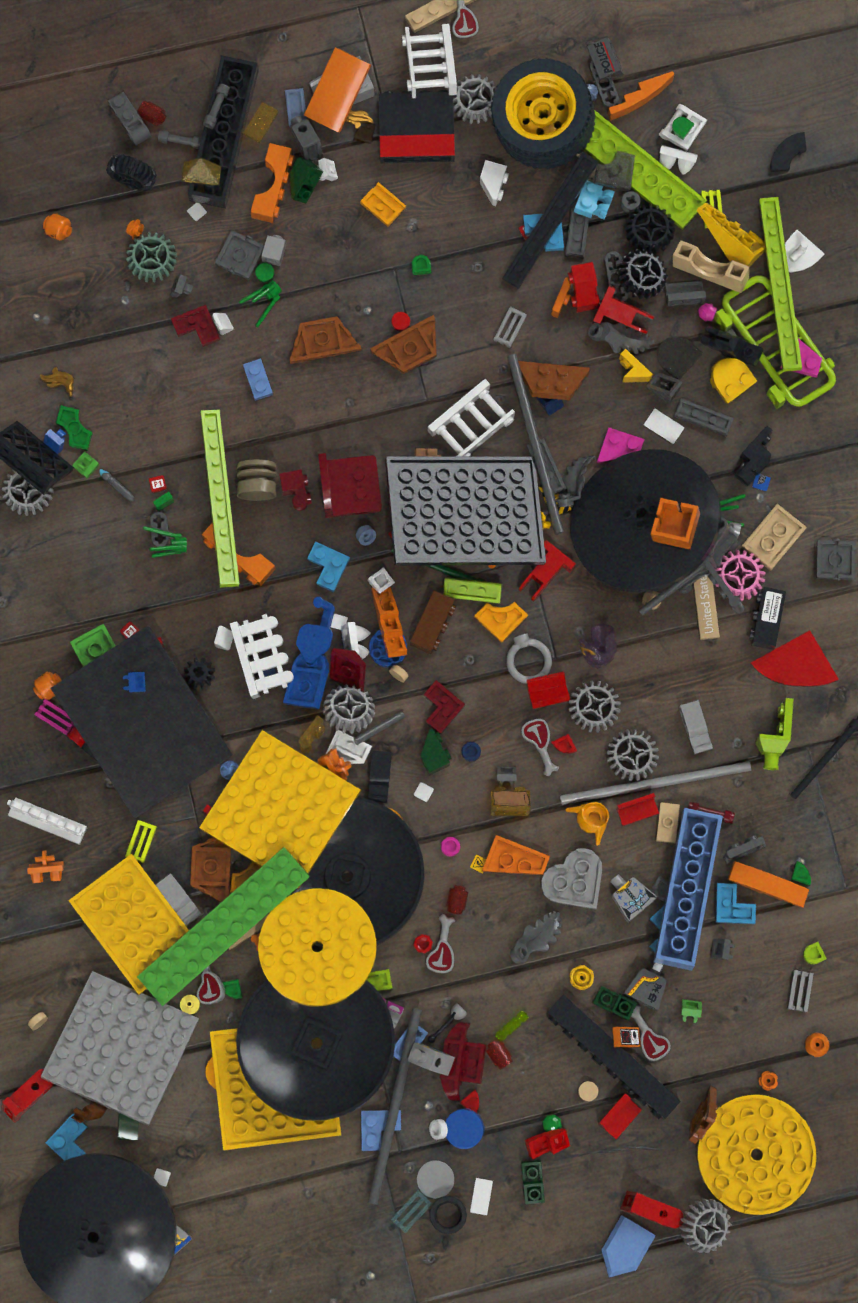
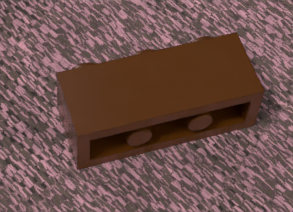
M433 590L412 636L410 646L428 654H432L433 650L437 651L441 642L438 638L441 633H445L449 624L446 622L448 616L452 617L455 612V599Z

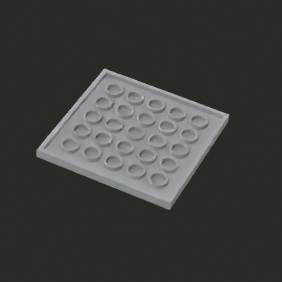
M92 971L45 1066L41 1078L149 1126L199 1022V1018L168 1004L162 1006L157 999L143 993L138 995L134 989Z

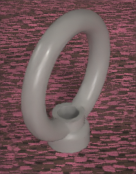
M528 633L513 638L515 644L509 649L506 658L507 668L512 677L521 683L527 684V679L548 675L552 666V656L546 645L539 640L529 638ZM533 646L542 652L544 667L540 673L535 676H524L517 671L514 665V657L519 649Z

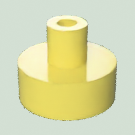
M186 995L180 1002V1008L183 1012L193 1015L199 1011L200 1002L194 995Z

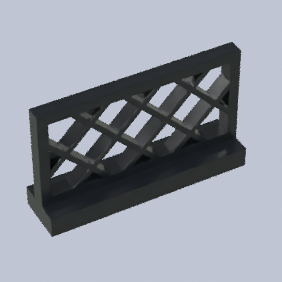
M16 421L0 432V459L43 495L49 491L51 486L73 471V466L20 422ZM14 429H18L22 435L14 434ZM15 439L23 440L24 445L15 443ZM28 441L33 442L36 446L28 445ZM29 451L37 452L38 456L30 455ZM42 453L48 454L51 458L42 457ZM44 463L52 464V468L44 467ZM56 465L62 466L65 470L57 469Z

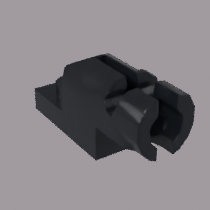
M710 326L706 327L705 331L709 332V336L715 338V341L713 342L709 337L702 335L701 343L703 345L720 351L726 357L735 358L746 364L757 366L764 351L762 347L745 342L743 338L731 335L725 331Z
M768 426L760 432L740 456L744 461L734 475L745 486H749L754 480V475L758 476L770 462L771 453L762 446H766L772 439L770 435L773 430Z

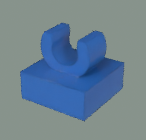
M50 429L45 434L44 443L59 454L63 450L66 433L62 429H59L56 433Z
M132 672L123 676V679L129 680V686L123 687L124 690H129V692H146L145 672Z

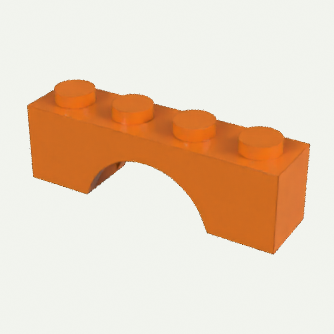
M272 143L269 144L265 164L273 172L275 181L268 191L262 194H255L251 208V218L270 223L274 222L275 217L278 218L280 207H278L279 200L282 201L284 198L285 190L283 186L284 183H288L290 175L287 171L294 161L291 148Z
M212 523L202 533L203 543L210 549L215 548ZM236 553L238 572H244L247 575L246 579L253 585L257 583L261 587L275 571V565L262 554L253 557H243Z

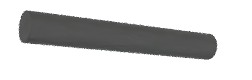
M400 711L355 737V744L359 745L405 718L404 713Z

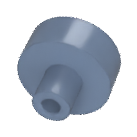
M365 525L358 528L356 539L360 544L366 546L375 540L376 532L371 526Z

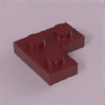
M206 305L171 318L178 337L196 330L202 347L220 340Z
M437 680L424 693V697L437 707L426 720V723L441 735L465 707V704Z

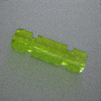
M521 1010L516 1015V1018L513 1017L503 1026L502 1030L500 1029L495 1034V1037L500 1042H503L507 1035H511L521 1026L522 1022L524 1023L529 1018L525 1011Z

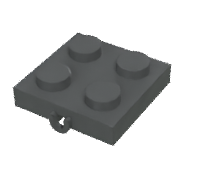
M231 230L215 265L249 280L262 256L265 245L252 240V237L248 235L243 236Z
M838 538L817 540L816 579H832V581L855 580L856 541H840Z
M754 835L746 839V842L740 846L739 843L729 846L723 857L726 864L761 850L763 847L765 848L766 844L763 836L757 838Z

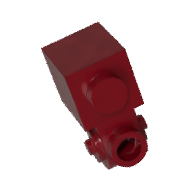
M302 469L279 473L283 496L296 495L292 500L293 507L296 510H305L308 504H312L311 495L306 493L305 486H309L307 475L302 474Z

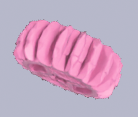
M736 550L735 556L731 551L728 552V557L723 556L720 568H716L717 573L733 595L739 596L741 601L744 600V595L749 600L751 599V594L754 596L758 594L757 590H761V584L765 582V579L762 577L766 574L764 571H759L764 567L763 564L757 565L760 559L756 558L753 560V553L749 557L746 556V550L743 551L742 555H740L739 550ZM735 562V570L724 574L725 568ZM742 562L749 565L753 572L745 569ZM738 569H739L740 575H744V576L742 577V579H741V582H740L739 576H735V575L737 574V572H738ZM755 577L754 583L744 589V581ZM726 579L728 581H733L736 584L737 589L730 586L727 583Z

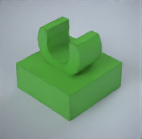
M84 451L72 466L88 479L97 469L99 463Z
M682 999L681 1015H683V1022H686L687 1016H693V1023H696L698 1017H701L702 1002Z

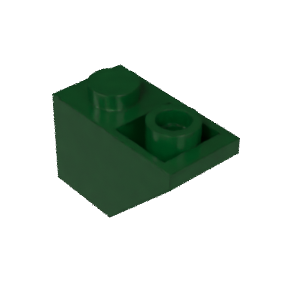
M298 157L290 171L291 198L306 204L324 171L312 161Z
M433 728L428 732L420 758L429 776L450 766L449 760L452 759L448 750H443L440 744L443 740L439 732L435 733Z

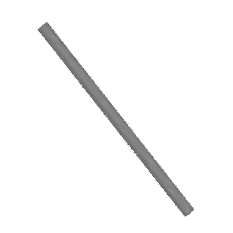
M748 761L560 795L561 805L747 772L751 771V765Z

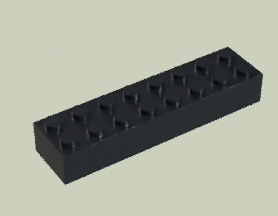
M221 55L207 115H209L216 99V90L219 84L229 86L230 90L227 98L223 99L214 128L210 129L204 126L188 192L189 201L226 209L259 72L257 62Z

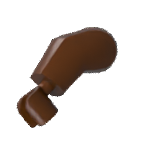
M91 1100L90 1105L85 1106L83 1110L76 1107L73 1110L75 1115L71 1118L79 1123H82L84 1120L99 1119L105 1114L107 1107Z

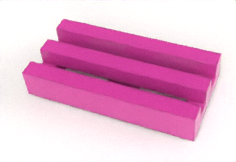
M44 699L43 704L40 705L39 710L34 715L67 735L74 726L73 722L68 723L46 709L45 707L49 706L70 719L64 710ZM45 712L68 728L66 730L41 715V713Z

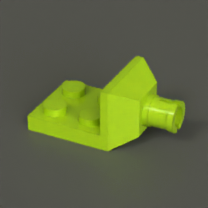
M786 698L783 703H780V707L778 706L777 718H780V722L776 727V735L759 734L755 744L760 753L765 757L763 766L765 770H779V757L791 741L794 700L792 698Z

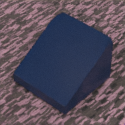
M536 397L548 415L555 413L564 406L563 401L560 399Z

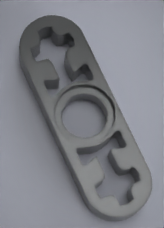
M592 60L590 63V73L599 91L598 95L601 103L608 110L610 107L618 105L619 96L611 76L602 79L609 82L610 85L607 88H602L599 85L601 80ZM608 92H609L610 98H611V99H614V100H613V104H610L609 101L606 102V101H607V98H608V96H607V93H608Z
M612 251L606 255L604 261L608 286L611 285L616 288L613 297L617 295V288L620 287V294L624 295L621 301L626 302L628 293H626V287H621L623 281L614 283L611 280L612 275L618 274L619 264L622 262L621 255L618 252ZM611 257H614L615 260H618L616 261V269L612 270V262H608L610 261Z

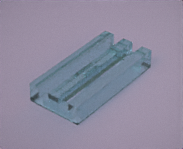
M418 1190L391 1220L406 1233L432 1203ZM419 1196L421 1199L399 1222L397 1218ZM425 1202V1207L404 1227L405 1221Z

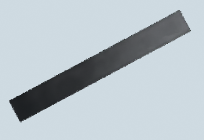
M582 152L502 279L517 289L520 288L599 163L597 160Z

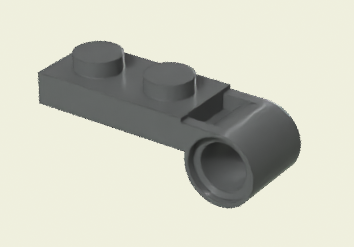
M124 92L108 100L109 106L135 146L152 137L147 126Z

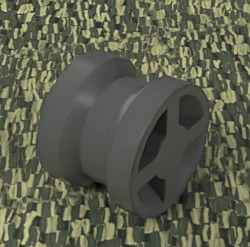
M630 191L623 195L621 208L625 213H635V209H639L640 197L636 192Z

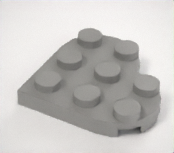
M580 848L572 851L566 857L564 864L554 865L544 873L541 881L544 896L558 904L597 909L602 862L592 850Z

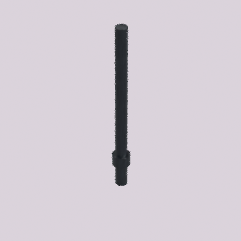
M858 717L852 719L845 732L790 794L792 798L797 799L851 735L858 731Z

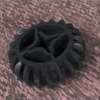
M124 154L113 155L106 169L107 174L112 179H115L116 182L127 186V188L130 187L133 190L137 189L139 191L151 190L157 176L156 171L151 166H148L147 163Z
M649 204L648 209L642 205L641 211L636 208L635 214L630 213V219L626 220L628 226L625 227V231L628 232L626 238L630 239L629 244H635V250L640 247L641 252L646 249L648 254L652 250L657 254L659 253V248L664 251L666 249L665 245L670 246V240L674 239L675 227L672 226L675 222L670 220L671 214L665 215V209L659 211V205L652 209V205ZM647 218V221L645 223H640V225H636V223L639 220ZM654 218L659 220L662 224L656 223L654 221ZM649 223L652 228L651 236L650 231H648ZM664 234L659 240L653 241V237ZM638 235H643L646 238V241L641 239Z
M639 249L635 252H629L628 256H625L619 264L620 269L617 273L621 275L618 281H623L621 287L627 288L626 293L632 292V297L638 295L639 300L643 297L646 300L651 296L655 297L663 290L667 283L665 281L668 277L665 274L667 268L662 267L664 261L659 262V256L654 257L653 251L647 254L646 249L642 252ZM639 262V263H644V264H643V265H638V264L634 265V264H632V263ZM643 283H646V284H649V283H650V284H652V286H642V284H643Z

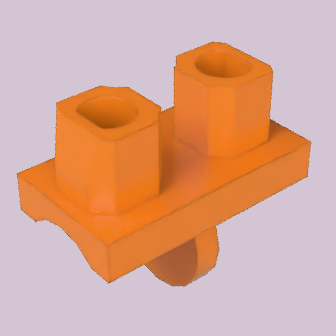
M336 748L331 749L327 754L318 759L319 765L324 768L328 767L329 771L347 781L348 769L352 765L351 762H344L343 757L339 758Z
M45 850L42 851V856L35 857V864H29L27 872L31 875L33 883L43 882V873L50 872L51 881H61L64 861L48 862L55 861V856H47V851Z

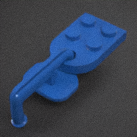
M316 597L313 600L314 606L324 609L320 626L306 624L299 630L296 645L301 654L297 656L292 665L291 672L294 675V679L287 685L283 703L286 705L313 709L320 708L329 673V663L324 653L329 650L333 637L330 628L335 607L325 599Z

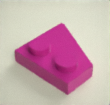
M798 338L802 370L793 372L817 378L822 358Z

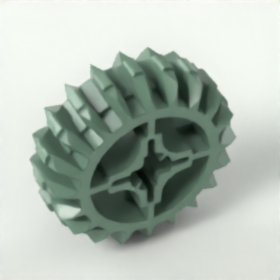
M150 232L147 233L145 238L141 234V240L134 238L135 244H130L129 248L131 250L126 252L129 256L126 258V261L130 263L128 268L132 270V274H138L139 280L145 277V282L152 278L154 283L157 277L162 281L163 274L169 277L168 270L173 271L174 267L172 265L177 263L176 259H174L177 257V253L174 252L175 246L170 245L171 240H165L164 235L158 238V233L151 237ZM149 245H156V247H154V248H149V247H147V246H149ZM140 250H141L142 253H143V255H144V257L141 259V262L138 264L137 261H136V259H137L138 253H139ZM165 251L167 253V257L165 262L162 264L159 258ZM155 267L156 269L149 270L147 268Z

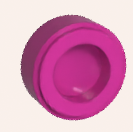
M447 837L441 843V851L445 856H456L460 851V843L454 837Z

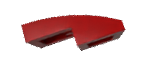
M565 1128L547 1131L525 1140L529 1157L532 1159L549 1151L555 1154L570 1146Z

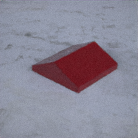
M333 648L331 652L330 678L343 685L347 684L349 688H352L355 684V689L361 688V692H364L366 663L354 650Z

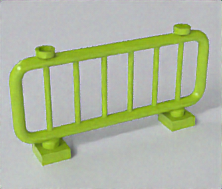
M761 275L748 279L743 291L756 283H762L768 290L766 293L734 312L729 301L740 293L730 290L722 299L723 309L717 311L714 316V320L722 331H729L734 323L745 341L757 346L775 335L777 329L756 342L748 332V329L774 314V309L746 327L737 314L766 296H772L770 280ZM796 317L797 333L800 336L798 338L803 340L809 348L822 358L819 372L824 370L828 376V382L802 399H796L790 390L808 380L811 376L807 375L787 388L779 376L784 372L782 370L776 372L769 362L771 358L780 353V350L767 357L762 353L759 361L776 384L769 388L767 396L776 409L783 406L786 399L791 405L797 407L804 406L829 391L836 382V376L832 370L835 367L834 362L831 358L824 359Z

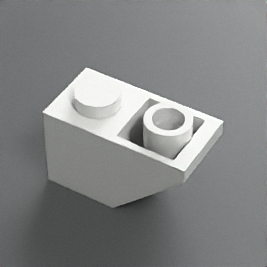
M485 160L480 176V185L491 204L496 206L497 201L502 200L504 190H501L503 183H507L509 173L506 172L507 166Z

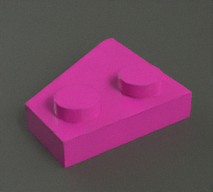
M608 428L597 463L612 461L625 454L640 451L644 439Z

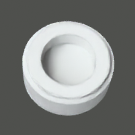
M437 1119L430 1123L429 1132L432 1138L438 1140L444 1139L447 1136L448 1128L444 1120Z

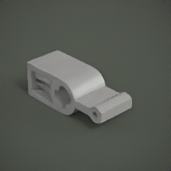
M699 700L680 705L679 711L694 755L712 750V743L708 735L707 725Z
M171 873L156 884V887L186 926L202 915Z

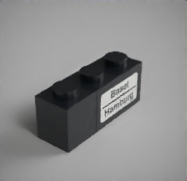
M763 587L762 592L758 591L756 603H759L758 610H754L752 620L756 621L755 628H751L749 639L752 640L751 646L775 649L786 591Z

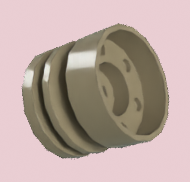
M254 459L237 463V470L239 471L237 472V478L243 480L237 483L238 498L250 501H263L276 497V483L271 481L276 478V472H274L276 471L275 462Z

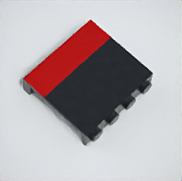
M423 90L416 93V98H412L411 91H402L401 93L385 91L384 93H379L380 163L455 162L453 95H449L448 90H440L438 92Z

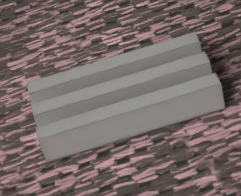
M510 307L494 337V341H498L500 344L511 348L527 314ZM513 312L515 315L502 339L500 335ZM518 316H521V319L514 333L512 334L510 340L506 341Z
M793 971L787 1009L808 1012L814 973ZM797 975H799L801 979L796 1006H793ZM805 977H808L804 1007H800Z

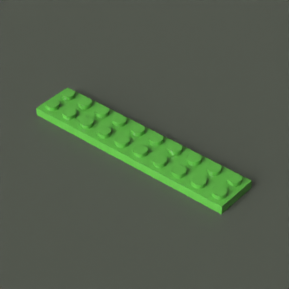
M285 847L282 848L140 973L137 978L157 1001L164 1006L305 882L310 875Z

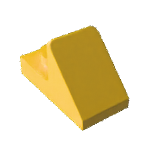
M625 349L620 354L619 360H621V365L627 370L630 369L624 376L623 382H649L652 379L653 374L628 350Z

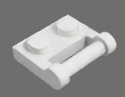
M679 104L675 114L665 129L660 131L659 136L687 152L707 123V119L686 106ZM682 115L687 116V119L694 123V127L684 140L671 133L673 121L678 117H682Z

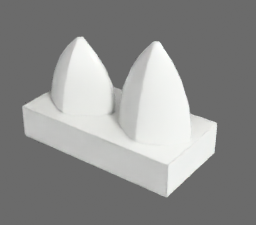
M662 145L660 163L670 170L678 158L679 170L684 175L692 169L698 155Z
M348 622L343 625L341 632L344 649L354 650L364 659L369 654V650L358 644V641L367 638L371 632L361 626H356L355 622Z

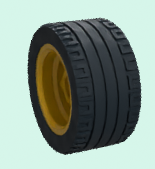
M548 58L525 61L515 66L512 70L510 69L504 75L503 79L496 86V90H494L493 101L491 102V116L497 136L506 152L512 158H515L517 162L519 161L528 167L532 166L535 169L560 167L577 158L576 155L582 153L583 149L587 147V143L590 142L595 126L594 105L588 86L581 75L575 69H572L571 66H567L566 63ZM545 94H549L550 98L548 99L543 96ZM528 101H532L530 106H526ZM562 105L565 107L564 110H559ZM523 121H528L529 123L524 125ZM554 125H561V127L557 129ZM542 129H543V130H544V134H543V135H538V134L542 131Z

